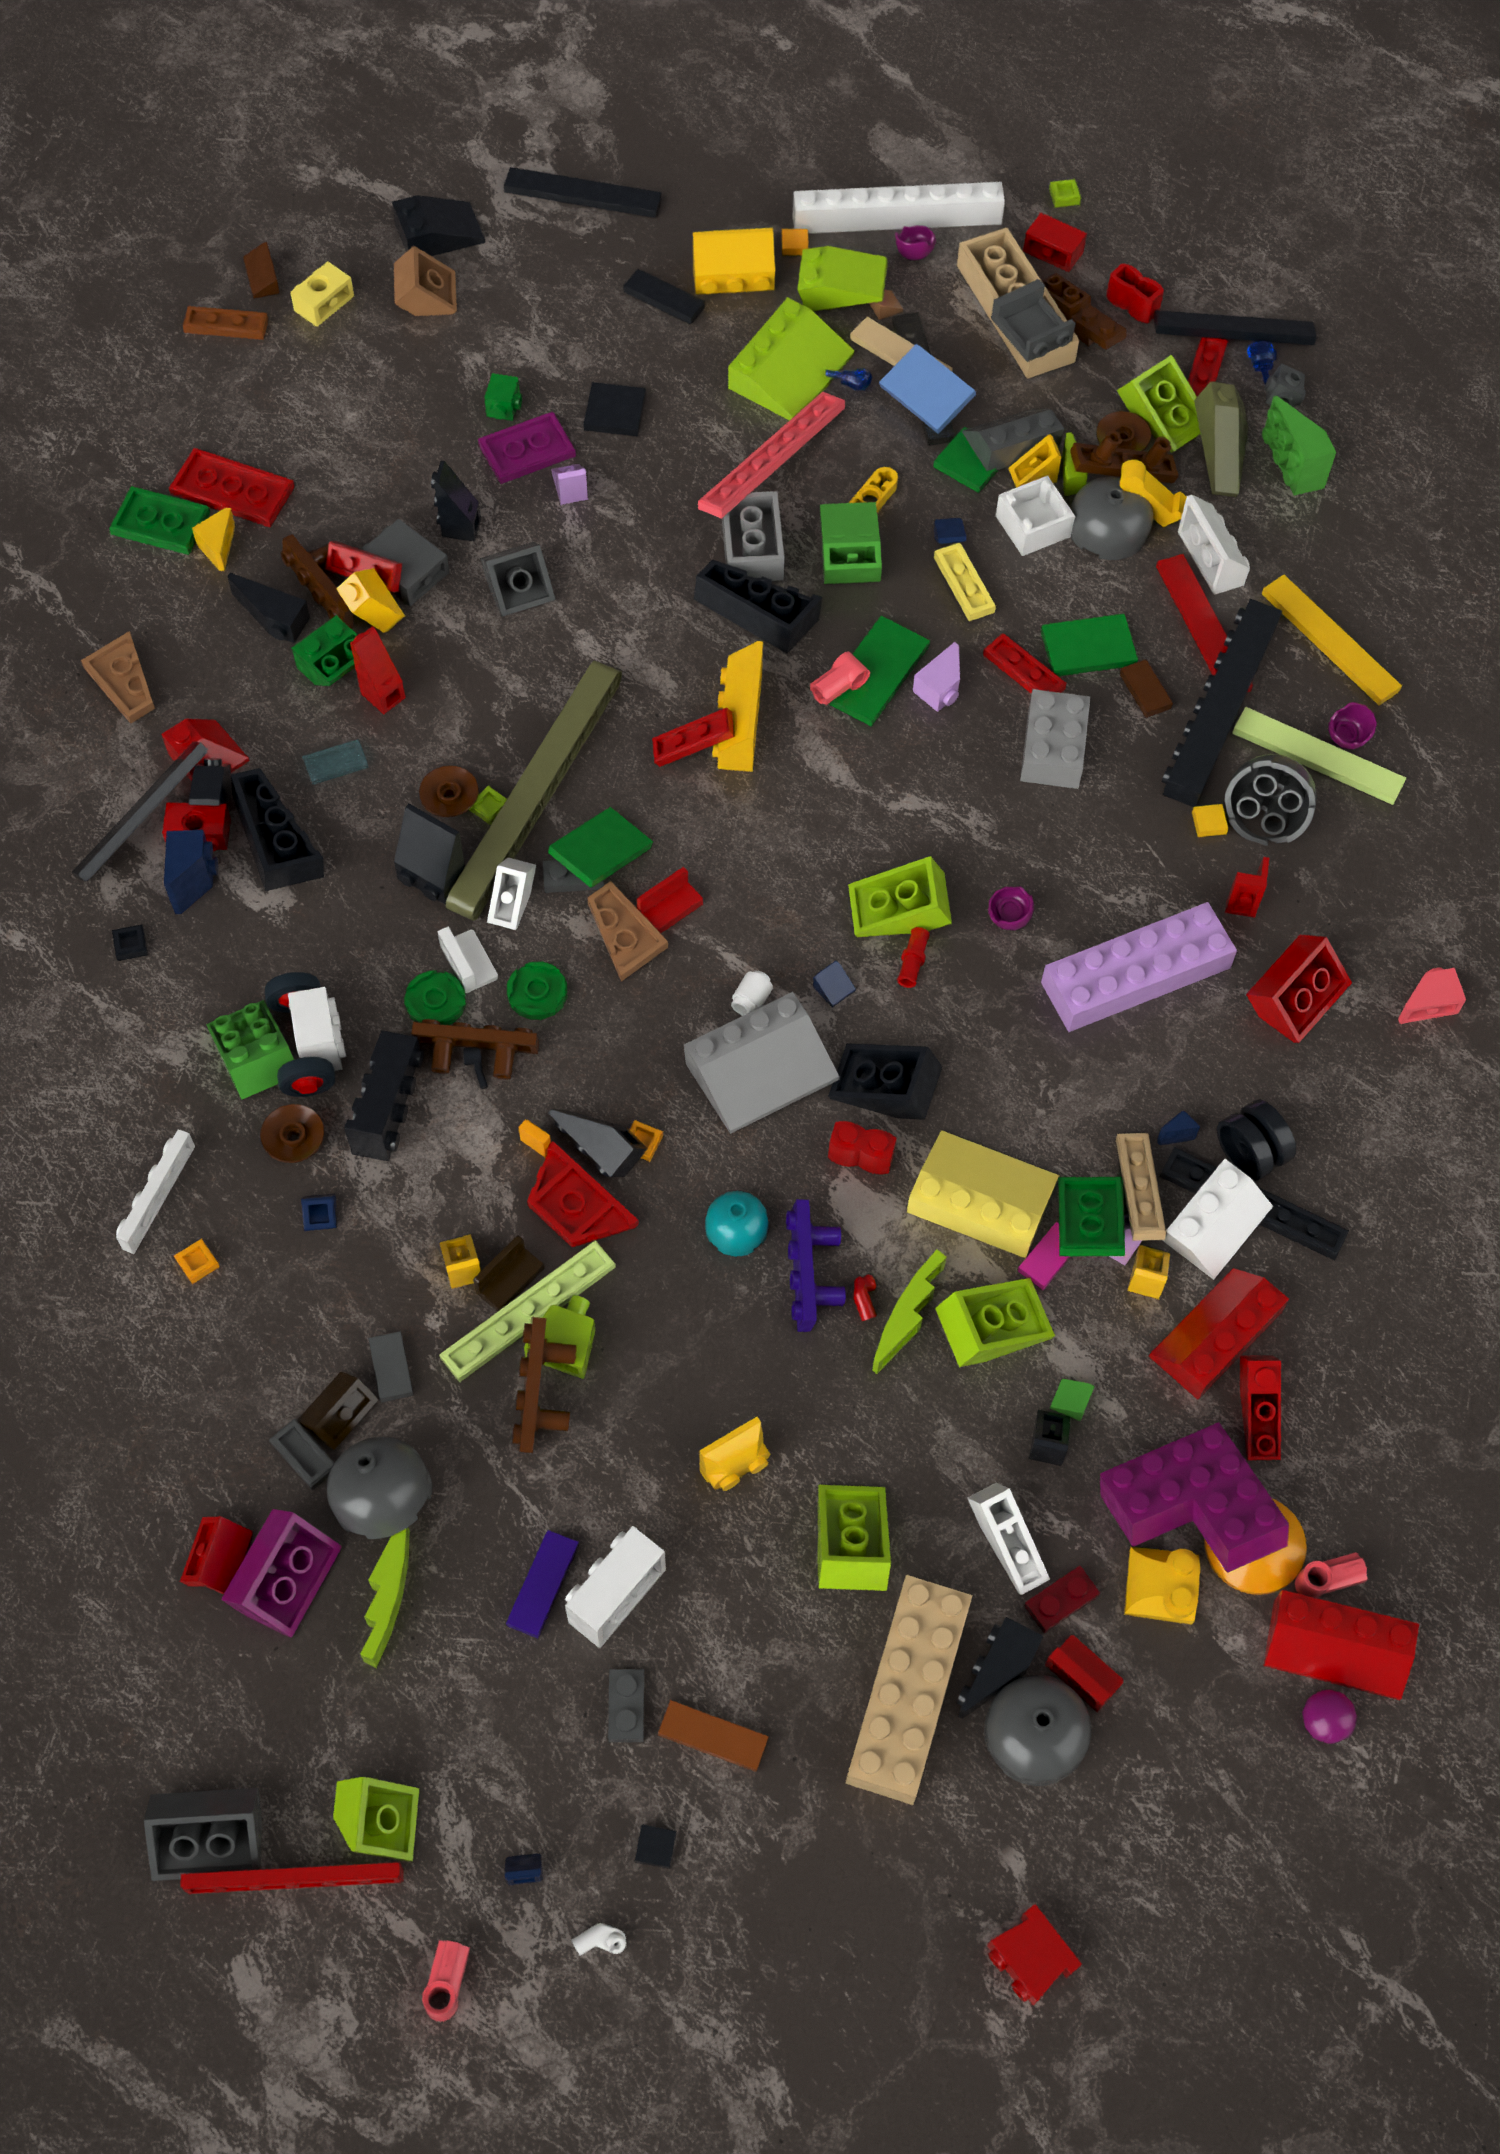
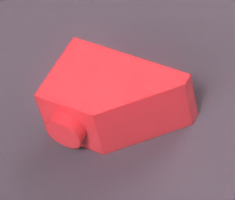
M1434 968L1426 972L1398 1018L1399 1023L1404 1024L1458 1014L1466 1001V997L1455 968L1444 970L1443 968Z

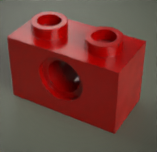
M166 802L162 830L165 842L167 831L193 830L201 827L197 830H204L207 841L212 842L213 852L227 850L231 817L227 805H189V803Z

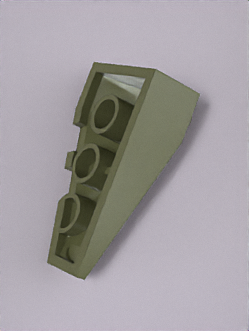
M1210 381L1194 400L1211 491L1215 495L1237 497L1240 490L1248 434L1245 407L1235 385Z

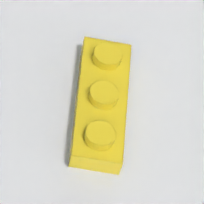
M961 543L935 550L934 559L968 621L995 613L996 605Z

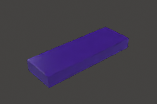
M547 1530L507 1619L506 1626L537 1639L539 1638L579 1547V1542Z

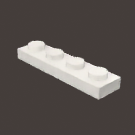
M178 1129L174 1137L167 1140L163 1149V1156L158 1165L155 1164L148 1174V1182L143 1191L136 1194L132 1203L133 1209L129 1216L120 1222L116 1238L123 1250L135 1254L194 1150L195 1145L189 1133Z

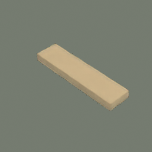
M866 317L850 333L852 341L893 366L915 346L869 317ZM937 359L940 363H942L945 367L952 371V367Z
M1117 1134L1116 1144L1132 1240H1165L1166 1228L1149 1134Z

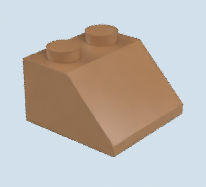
M413 246L394 262L395 304L415 316L454 314L457 312L455 271Z

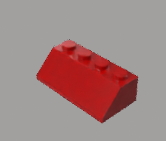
M1233 1268L1148 1357L1199 1400L1240 1355L1283 1312L1289 1298L1266 1278Z
M1282 1590L1274 1600L1263 1666L1401 1700L1415 1658L1419 1623Z

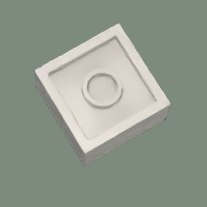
M1049 476L999 494L996 517L1022 556L1071 537L1075 515Z

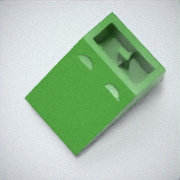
M1274 396L1267 413L1268 418L1265 428L1262 430V437L1272 451L1275 464L1279 465L1283 473L1285 484L1290 487L1294 496L1324 489L1336 455V450L1326 431L1280 397Z
M876 502L820 504L824 584L880 582L882 562Z
M264 1000L248 1004L239 1011L220 1016L213 1022L206 1024L241 1100L277 1085L279 1068L285 1063L294 1060L289 1046Z

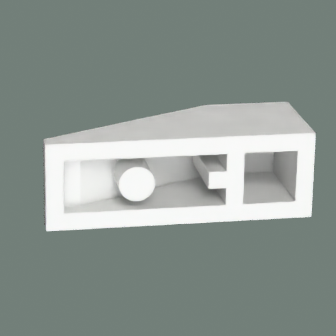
M994 1483L967 1497L980 1528L1017 1592L1023 1595L1050 1580L1010 1488Z

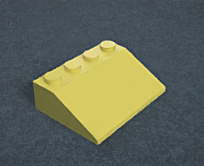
M941 1130L910 1194L907 1213L1026 1259L1059 1175Z

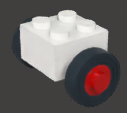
M291 972L276 976L265 986L266 1003L274 1011L291 1013L296 1049L299 1055L298 1059L289 1061L279 1068L277 1075L279 1088L284 1094L294 1097H308L323 1093L334 1085L335 1071L342 1070L341 1058L346 1057L344 1041L340 1032L342 1030L339 1012H337L335 998H328L326 987H321L318 978L312 974Z

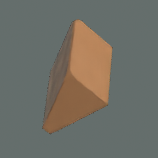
M884 290L883 301L869 303L879 320L903 312L902 306L891 290Z

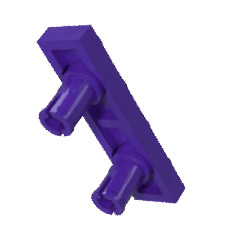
M796 1199L791 1211H787L786 1228L791 1230L792 1240L788 1243V1258L793 1260L794 1268L790 1272V1289L795 1290L796 1300L792 1302L791 1315L792 1320H797V1332H810L817 1321L816 1306H843L845 1304L846 1292L844 1286H817L814 1283L812 1245L839 1246L841 1243V1228L839 1226H813L810 1222L809 1200Z

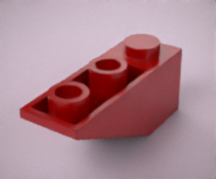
M372 626L367 631L358 634L350 645L361 695L382 714H386L406 697L403 681L378 632Z
M1240 1355V1395L1247 1460H1281V1360L1273 1355Z

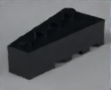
M713 559L696 576L694 600L787 654L819 620L823 597L812 594V597L800 594V589L788 586L786 589L772 584V579L763 576L761 578L748 576L745 570Z
M257 768L231 774L232 796L265 891L323 878V856L312 846L310 838L304 830L300 829L289 808L286 809L281 802L279 794L263 771Z
M381 1030L370 1059V1070L373 1071L372 1073L364 1074L361 1082L362 1098H355L352 1106V1111H354L353 1120L347 1119L344 1127L352 1155L389 1162L391 1152L397 1151L400 1140V1133H397L400 1123H405L408 1113V1105H405L408 1095L412 1096L415 1090L416 1077L413 1076L416 1068L421 1067L424 1058V1050L420 1049L418 1037Z

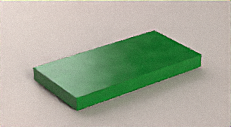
M880 616L853 653L870 671L869 678L857 690L849 688L828 705L872 727L929 648L930 640Z

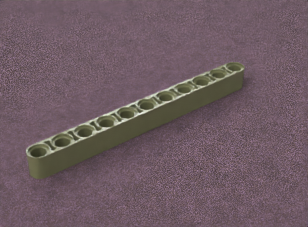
M596 660L590 664L451 889L446 900L447 910L473 921L478 919L492 896L497 866L506 858L514 859L617 691L621 682L622 671Z

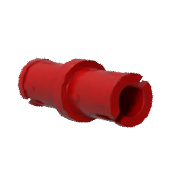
M915 927L911 930L907 949H904L901 959L903 963L897 982L906 988L916 986L920 966H923L926 960L924 952L930 933L924 928Z

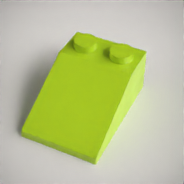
M832 246L803 249L797 289L803 305L812 311L883 301L887 258Z
M1172 355L1117 390L1129 412L1143 418L1148 423L1151 434L1155 438L1164 437L1170 441L1171 453L1200 435L1194 403L1197 396Z
M931 856L848 884L856 937L911 934V930L915 927L930 931L952 924L945 873Z
M1031 1278L955 1291L935 1308L959 1367L987 1362L1055 1337Z
M818 1485L817 1563L818 1585L820 1589L887 1591L891 1556L885 1487Z

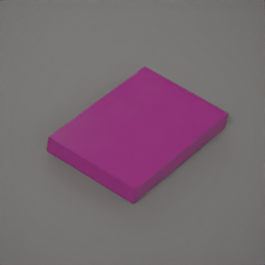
M553 411L478 438L479 447L500 484L576 457V450Z

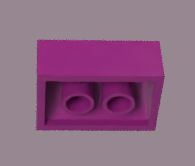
M272 1509L221 1600L243 1615L292 1638L342 1546L295 1513Z

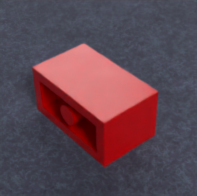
M1040 213L1026 231L1023 252L1070 272L1084 253L1087 233Z

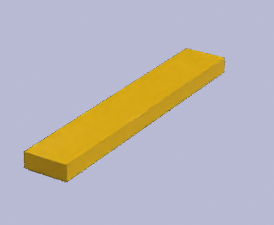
M1282 575L1263 588L1262 595L1277 609L1282 610V614L1375 703L1380 706L1400 692L1402 685L1289 578Z

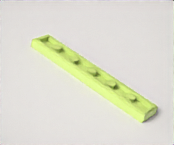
M1245 707L1232 734L1279 755L1292 758L1306 767L1392 805L1406 781L1404 776L1248 707Z
M595 1240L439 1354L440 1359L459 1382L463 1381L523 1336L524 1323L530 1324L531 1317L542 1318L551 1305L560 1307L570 1302L572 1295L581 1294L616 1268L614 1261Z

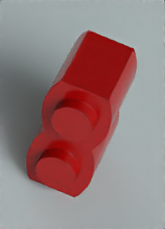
M1122 263L1110 274L1106 297L1114 306L1127 310L1137 321L1148 324L1154 319L1155 310H1160L1164 289L1156 281L1143 277L1135 267Z
M835 1122L829 1142L828 1158L842 1166H859L869 1173L889 1174L897 1138L883 1130H865L860 1125L852 1122Z

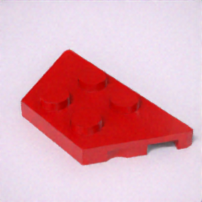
M554 1141L549 1144L547 1156L543 1166L539 1169L536 1184L531 1189L527 1204L566 1243L573 1248L634 1229L639 1225L638 1219Z

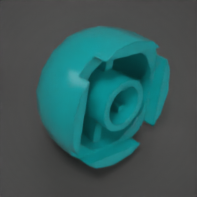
M739 1190L725 1192L716 1197L709 1206L705 1218V1230L708 1240L721 1253L734 1257L749 1255L754 1252V1249L766 1240L769 1229L767 1211L760 1199L751 1193Z

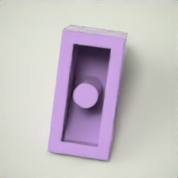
M956 642L952 643L916 673L914 677L913 692L937 712L946 705H952L959 696V645Z

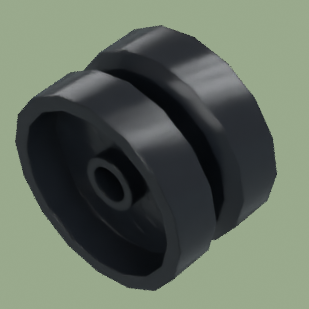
M1261 1099L1254 1100L1241 1108L1239 1114H1231L1218 1123L1217 1137L1227 1159L1253 1181L1262 1179L1270 1174L1274 1167L1284 1165L1296 1155V1143L1289 1126L1280 1113L1266 1101Z

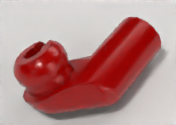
M870 1274L864 1277L858 1276L854 1280V1302L862 1321L877 1316L868 1293L877 1287L874 1277Z

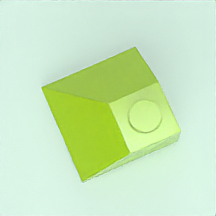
M368 1777L337 1781L333 1818L351 1851L407 1862L413 1861L419 1788Z

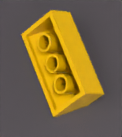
M756 641L729 655L727 667L721 668L720 684L725 685V690L719 691L718 708L724 709L727 707L732 711L735 737L713 745L712 757L718 758V769L753 772L762 683L763 641Z

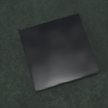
M592 382L583 424L584 431L638 437L646 388Z

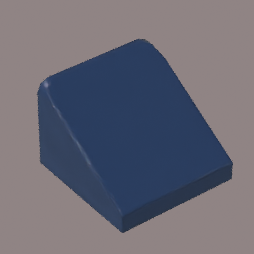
M936 519L934 521L935 541L940 544L965 542L966 533L962 519Z
M837 960L813 977L814 989L832 1008L856 991L853 983Z
M1181 1111L1161 1128L1157 1143L1159 1145L1192 1141L1196 1139L1200 1126L1185 1111Z
M335 1194L304 1196L301 1199L304 1231L337 1228Z
M541 1854L507 1857L505 1859V1880L507 1884L516 1885L541 1882L543 1880Z

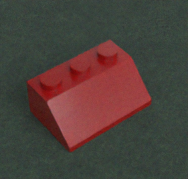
M1300 934L1249 990L1246 996L1259 1018L1292 1042L1299 1044L1352 984V981L1327 937Z

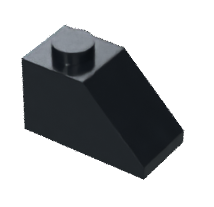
M220 758L203 759L204 763L194 767L189 805L219 806L231 800V764H222V759Z

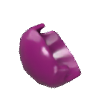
M916 225L909 228L904 226L900 235L898 232H895L898 252L908 260H921L927 257L935 248V234L927 226Z
M1350 702L1331 716L1328 723V731L1331 739L1341 748L1357 749L1365 745L1373 737L1377 721L1374 713L1366 705Z
M1021 886L1001 888L995 891L989 900L988 914L993 923L1001 929L1015 931L1025 927L1032 919L1034 912L1033 897Z
M1331 1689L1314 1693L1307 1699L1302 1711L1305 1729L1314 1739L1327 1744H1335L1349 1738L1356 1727L1357 1715L1354 1704L1345 1694Z

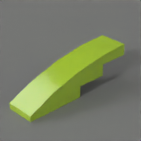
M938 1249L916 1272L891 1313L874 1357L872 1370L876 1374L921 1330L923 1318L918 1313L933 1299L935 1287L930 1283L944 1270L947 1257Z
M408 1527L391 1536L368 1579L371 1588L377 1591L364 1616L368 1626L373 1627V1630L360 1655L365 1663L377 1668L390 1639L402 1602L409 1558L410 1530Z

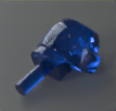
M1255 341L1248 346L1247 355L1252 361L1254 370L1262 372L1264 384H1266L1270 377L1269 370L1273 368V362L1277 360V351L1269 341Z
M866 368L844 369L843 372L826 369L825 376L841 379V385H846L857 391L866 390L873 379L871 371Z

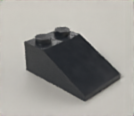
M420 195L392 201L395 226L406 252L415 246L430 256H436L486 243L470 202Z
M408 804L405 808L394 859L397 878L400 882L408 887L414 886L421 890L428 899L432 901L438 900L446 905L451 889L465 868L459 831L411 804Z
M847 1043L837 1070L839 1080L832 1084L828 1096L832 1100L894 1118L925 1120L943 1066L929 1047Z

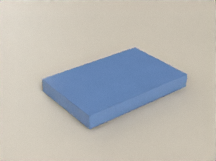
M917 343L879 382L881 388L938 434L976 396L973 388Z

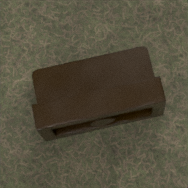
M517 1235L473 1279L476 1294L498 1312L512 1302L544 1270V1264L525 1248L524 1239Z
M340 1372L299 1417L298 1422L302 1426L311 1429L329 1448L335 1450L379 1399L359 1378Z

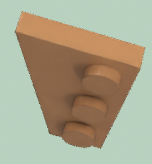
M130 631L81 660L83 668L130 724L155 709Z
M611 881L587 897L589 908L621 982L668 948V941Z

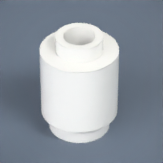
M761 971L747 972L732 996V1008L744 1016L762 1007L773 989L769 976Z

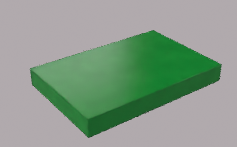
M131 486L109 530L111 535L189 555L196 542L192 527L206 520L210 514V509L206 505Z
M1125 613L1041 625V635L1050 668L1057 676L1123 668L1138 662Z
M609 807L551 844L548 853L592 888L650 850L653 841L613 808Z
M1058 1177L1059 1255L1125 1256L1122 1177Z

